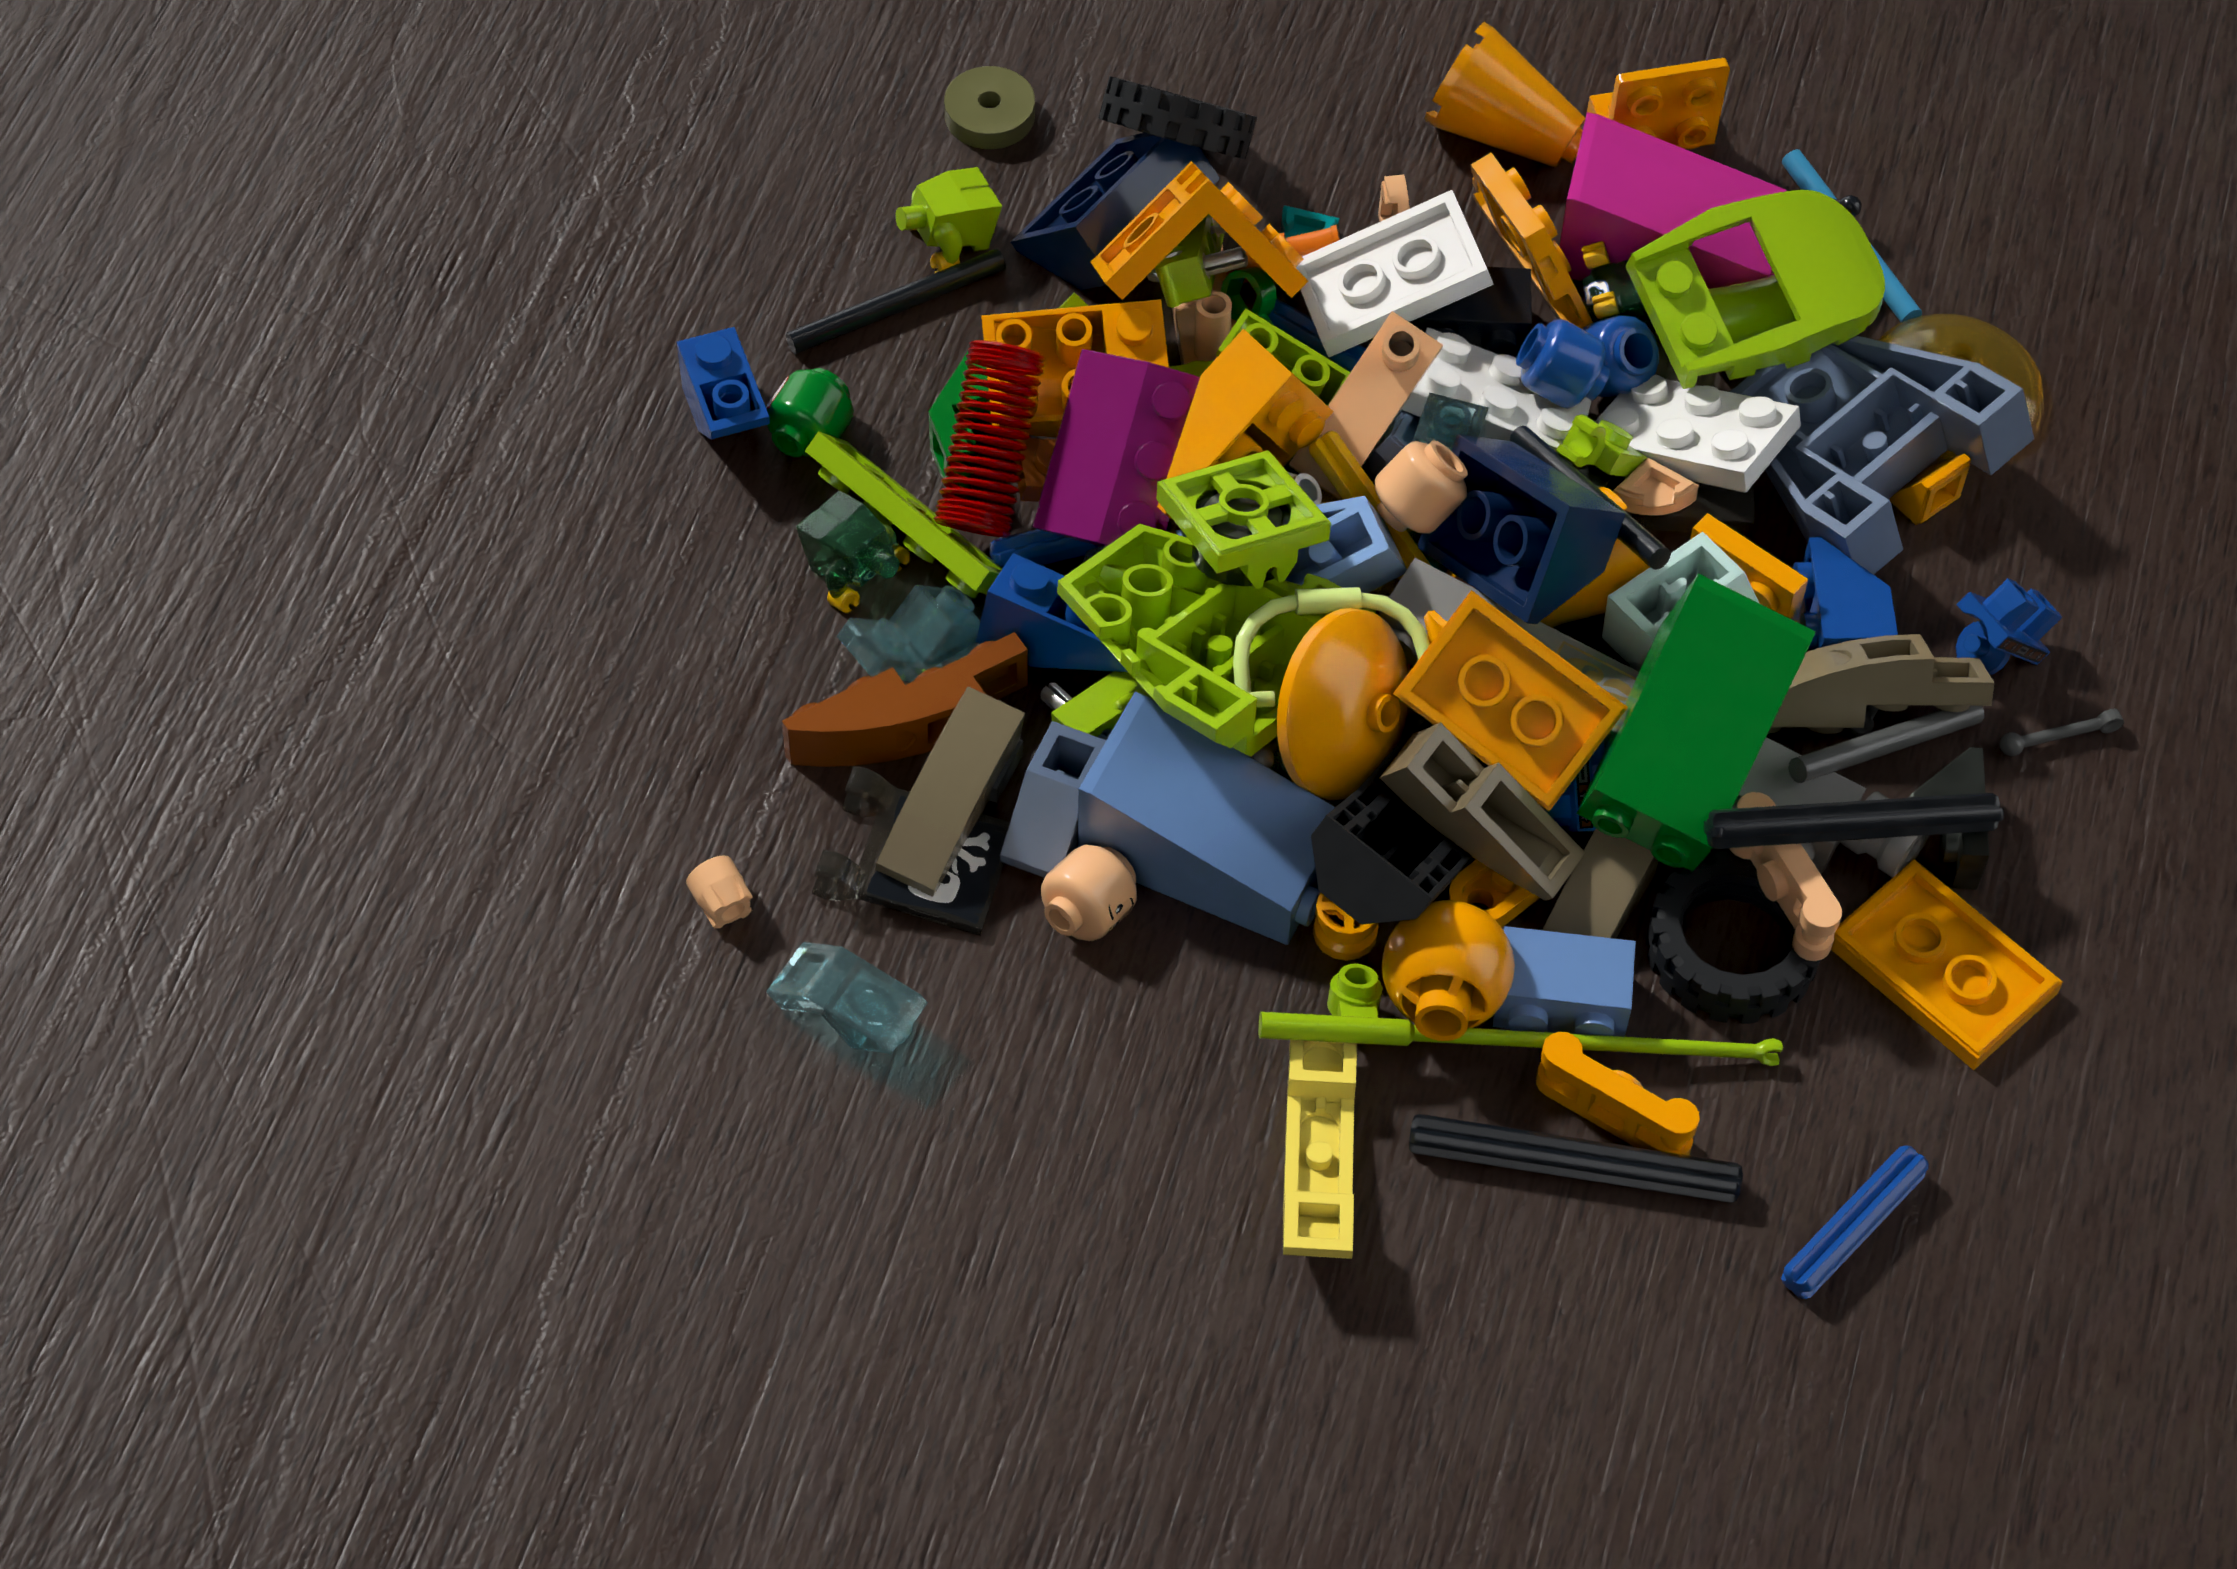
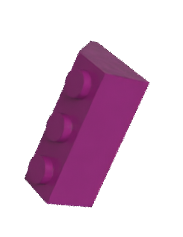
M1082 349L1032 528L1102 548L1110 545L1139 523L1166 531L1170 518L1157 507V483L1167 478L1200 377L1151 362Z

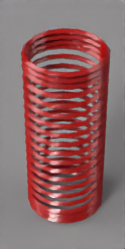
M975 340L969 343L970 348L967 349L969 354L966 355L968 360L965 361V365L969 369L963 372V376L967 380L961 382V386L965 391L959 393L962 402L956 404V407L961 412L954 415V418L959 423L952 426V429L957 434L950 436V440L954 445L948 447V451L952 455L945 458L946 462L951 466L944 468L943 471L949 477L941 480L946 488L939 490V493L944 498L937 501L938 505L936 508L938 510L935 512L936 517L933 519L937 524L961 531L993 537H1009L1011 535L1009 531L1012 529L1010 525L1013 521L1005 515H1013L1015 511L1012 508L967 500L949 493L1015 504L1017 500L1014 497L968 489L953 483L971 484L1013 494L1019 492L1017 487L989 480L969 478L954 472L972 473L1012 483H1019L1022 481L1021 478L1014 474L970 467L955 461L973 462L1013 472H1021L1024 470L1023 467L1007 461L971 456L957 450L974 451L1013 461L1026 460L1025 456L1008 450L972 445L959 439L975 440L1019 451H1025L1028 447L1026 444L1018 441L973 434L960 428L976 429L1003 437L1028 440L1030 436L1026 432L1001 426L974 423L964 418H977L1020 429L1032 428L1030 422L1002 415L975 412L965 407H978L1004 415L1028 419L1033 418L1034 414L1032 411L1014 406L1026 408L1037 406L1035 401L1020 397H1036L1039 395L1037 390L1021 385L1039 386L1041 384L1039 379L1026 375L1040 376L1043 374L1042 368L1045 367L1043 362L1046 361V358L1036 351L1019 346ZM973 364H977V365H980V366H983V367H987V368H991V369H983V368H980V367L975 366V365H973ZM970 374H981L1006 382L982 380ZM968 385H980L1010 394L982 391ZM967 396H979L1009 405L981 402Z

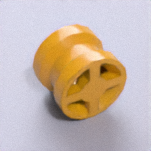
M1321 892L1319 893L1316 903L1313 935L1316 944L1322 952L1334 959L1345 961L1359 959L1368 954L1376 944L1378 923H1358ZM1340 920L1343 921L1344 927L1338 924Z

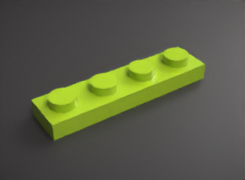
M819 431L817 432L805 452L822 465L818 472L821 478L844 493L848 494L850 490H853L864 499L860 509L866 515L887 528L894 524L907 535L902 543L911 552L930 563H933L936 558L950 571L945 578L955 588L972 598H976L979 592L987 594V591L1003 569L1001 566L996 565L991 558L955 529L937 524L933 519L936 517V514L847 441Z

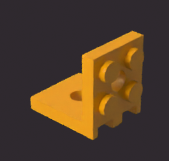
M1192 161L1091 261V264L1105 284L1123 300L1209 214L1291 298L1308 282L1296 269L1304 258L1270 224L1260 232L1255 225L1263 216L1229 182L1219 190Z

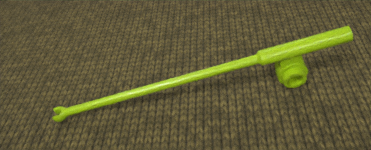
M1362 964L1345 965L1331 979L1327 1007L1332 1015L1260 1012L1258 1028L1259 1038L1396 1046H1408L1415 1041L1542 1048L1545 1039L1550 1034H1553L1552 1032L1468 1028L1463 1036L1455 1040L1437 1041L1422 1035L1409 1019L1378 1018L1383 987L1378 980L1377 973L1372 968ZM1573 1034L1581 1042L1583 1050L1756 1059L1761 1064L1768 1066L1779 1065L1780 1062L1778 1053L1768 1052H1782L1783 1050L1782 1042L1774 1038L1766 1039L1756 1044Z

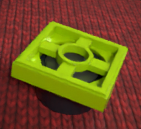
M1269 450L1168 478L1157 483L1156 499L1192 542V558L1196 567L1208 578L1223 584L1244 587L1254 586L1256 589H1260L1263 587L1264 582L1274 578L1279 583L1283 582L1297 563L1299 549L1329 541L1331 522Z

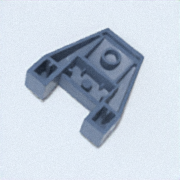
M1855 336L1838 346L1831 343L1812 353L1810 361L1788 369L1785 363L1757 369L1755 375L1748 376L1730 391L1752 397H1767L1776 402L1799 406L1800 428L1765 469V472L1807 543L1809 537H1822L1873 575L1903 550L1889 499L1947 450L1958 456L1965 453L1971 459V464L1992 475L2034 440L2024 391L2018 385L1980 363Z

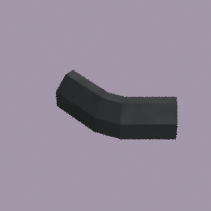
M1422 716L1419 717L1362 785L1329 812L1311 835L1319 892L1360 924L1417 919L1472 858V855L1442 835L1412 810L1380 779V776L1412 734L1433 726ZM1476 758L1484 768L1488 767L1486 764H1484L1482 761Z

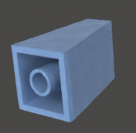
M1134 692L1079 787L1078 847L1087 844L1113 848L1126 857L1132 865L1136 874V883L1288 945L1298 925L1302 924L1308 927L1316 915V903L1320 892L1318 889L1311 835L1325 816L1335 807L1244 753L1212 741L1164 712L1151 698Z

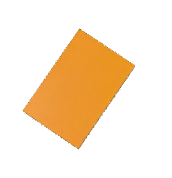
M1472 590L1393 693L1394 696L1431 724L1435 725L1441 722L1472 755L1487 766L1499 762L1535 801L1548 812L1628 709L1625 704Z
M1915 859L1839 924L1834 933V942L1831 948L1835 954L1972 1070H1975L2059 993L2063 981Z

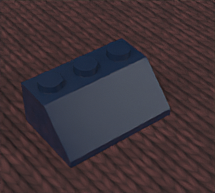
M1145 132L1116 139L1010 243L1017 252L1081 291L1105 286V282L1095 270L1091 261L1191 161L1213 184L1220 177L1199 147Z
M1457 434L1451 451L1462 461L1467 469L1468 475L1464 478L1467 486V497L1436 530L1430 534L1422 533L1418 547L1423 553L1525 623L1538 624L1605 571L1626 513L1512 441Z

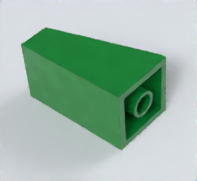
M1698 573L1660 625L1625 703L1628 709L1615 725L1576 814L1592 821L1593 826L1597 830L1608 836L1626 838L1650 850L1651 854L1658 861L1666 865L1684 867L1693 872L1713 849L1708 845L1707 835L1704 833V821L1708 820L1709 813L1712 810L1732 809L1816 631Z

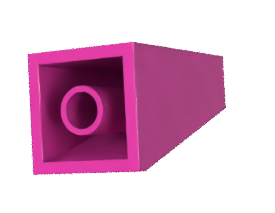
M1587 112L1568 192L1559 246L1571 266V271L1568 272L1571 279L1591 283L1597 280H1605L1608 286L1636 291L1625 267L1633 252L1710 208L1758 196L1786 192L1787 190L1599 114ZM1749 222L1695 240L1688 247L1708 289L1731 286L1774 275ZM1604 241L1609 264L1588 269L1583 259L1582 247Z

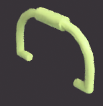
M1360 587L1296 589L1294 595L1270 600L1248 616L1236 636L1233 657L1234 682L1236 686L1258 698L1257 708L1275 706L1274 691L1251 692L1249 670L1251 642L1264 623L1278 614L1295 611L1296 615L1329 614L1344 608H1363L1381 611L1399 621L1412 637L1418 660L1429 647L1430 642L1425 628L1412 612L1387 596L1363 593Z

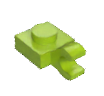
M1584 414L1575 416L1572 421L1573 425L1562 442L1563 444H1559L1556 449L1559 455L1577 467L1591 464L1597 466L1608 475L1628 477L1647 459L1645 455L1629 445L1633 437L1628 432L1605 420H1601L1598 424Z

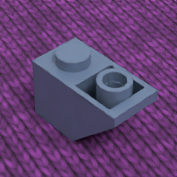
M1054 721L1051 722L1026 770L1000 854V862L1045 878L1047 873L1069 853L1078 848L1079 787L1107 740Z

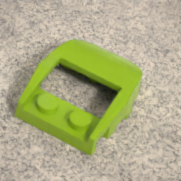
M1812 190L1779 192L1710 208L1633 252L1625 266L1683 389L1695 387L1697 378L1701 375L1725 371L1729 380L1753 376L1757 369L1784 363L1788 369L1808 362L1812 353L1831 343L1838 346L1859 335L1867 326L1871 325L1880 311L1885 292V279L1882 267L1858 221L1839 202L1825 194ZM1749 222L1797 321L1734 344L1688 247L1695 240Z

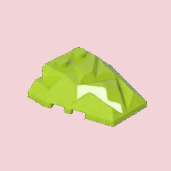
M1140 523L1058 580V595L1164 712L1212 741L1228 748H1234L1250 757L1277 737L1278 700L1287 666L1304 635L1317 621L1327 614L1296 615L1295 611L1278 614L1264 623L1252 640L1249 657L1251 692L1274 691V707L1257 708L1258 698L1235 685L1233 657L1236 636L1248 616L1270 600L1294 595L1296 589L1342 588L1326 578L1309 573L1306 574L1302 585L1286 580L1279 583L1275 578L1264 582L1263 587L1260 589H1256L1254 586L1226 585L1208 578L1196 567L1192 558L1193 544L1187 537ZM1363 608L1361 609V610H1367V611H1370V612H1373V613L1376 614V610L1363 609Z

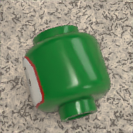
M822 368L796 370L784 380L767 404L766 409L770 419V424L767 425V428L772 434L773 443L783 453L792 457H800L802 455L811 457L805 450L818 431L840 439L851 423L854 408L847 385L837 375Z

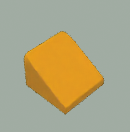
M1964 453L1925 469L1889 499L1890 502L1915 525L1922 524L1960 498L1971 459Z

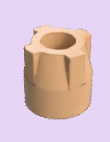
M717 856L708 859L698 865L687 877L686 885L698 905L704 911L712 927L716 929L722 928L725 924L734 922L739 918L744 919L751 913L750 900L753 896L729 856Z

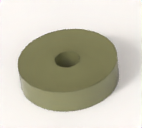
M982 66L967 70L953 79L946 89L944 96L945 122L952 135L969 146L980 149L1008 147L1023 139L1033 127L1035 120L1034 91L1024 77L1007 68Z

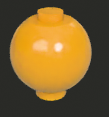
M1435 901L1417 919L1400 921L1389 935L1382 957L1383 981L1393 1004L1406 1018L1415 1023L1417 1030L1422 1035L1437 1041L1458 1039L1465 1034L1468 1028L1479 1026L1491 1018L1505 1002L1514 978L1515 963L1513 950L1502 927L1482 909L1461 901Z

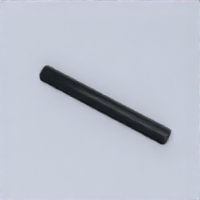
M1994 793L1712 810L1709 813L1708 820L1704 821L1703 829L1707 835L1708 845L1714 849L1994 831L1997 829L1999 821L2004 819V809L2000 807L1999 797Z
M1425 1114L1414 1116L1409 1136V1150L1415 1154L1731 1203L1737 1201L1742 1188V1166L1735 1162Z

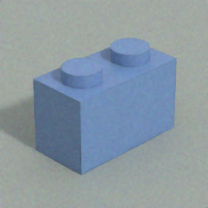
M1504 926V932L1510 941L1514 955V978L1505 1002L1493 1015L1492 1027L1516 1031L1568 1032L1570 1034L1625 1037L1632 1009L1636 941Z

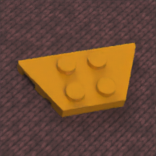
M1492 153L1472 163V183L1477 191L1474 194L1477 205L1522 268L1531 269L1532 282L1559 319L1569 321L1581 329L1593 323L1568 273L1571 271V266L1555 240L1552 241V238L1558 235L1557 230L1541 204L1533 209L1528 204L1527 200L1531 198V195L1517 170L1513 167L1505 172Z

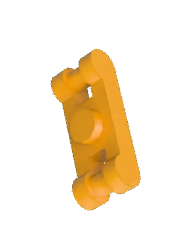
M1556 1032L1550 1034L1545 1039L1541 1052V1062L1536 1076V1085L1545 1096L1634 1147L1683 1155L1690 1154L1693 1136H1695L1700 1121L1699 1111L1692 1102L1683 1098H1673L1665 1101L1644 1089L1641 1083L1632 1075L1621 1070L1612 1071L1584 1055L1581 1042L1573 1034Z

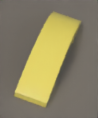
M1290 1040L1284 1164L1283 1255L1352 1259L1354 1222V1098L1356 1089L1357 1043Z

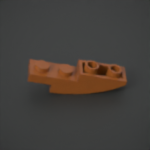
M1013 632L997 641L983 642L972 649L968 655L941 668L933 667L918 675L914 681L906 685L893 667L875 676L859 678L846 690L819 703L813 702L803 705L790 717L782 720L785 756L791 765L835 767L888 762L930 752L968 686L999 700L1028 685V649L1017 634Z

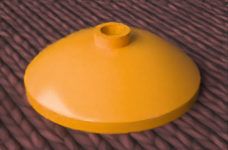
M1344 608L1333 611L1321 618L1309 629L1298 644L1282 681L1277 708V737L1283 764L1292 781L1297 786L1322 799L1342 800L1356 791L1397 745L1405 728L1409 706L1399 702V699L1393 693L1409 673L1408 664L1394 630L1379 615L1367 610Z

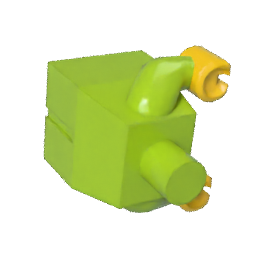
M974 167L946 171L917 185L911 196V206L899 207L896 210V223L901 231L917 230L927 246L940 247L942 249V252L933 253L930 259L932 269L938 268L935 271L936 273L959 264V256L963 246H971L974 251L989 249L1002 205L993 190L990 189L979 168Z

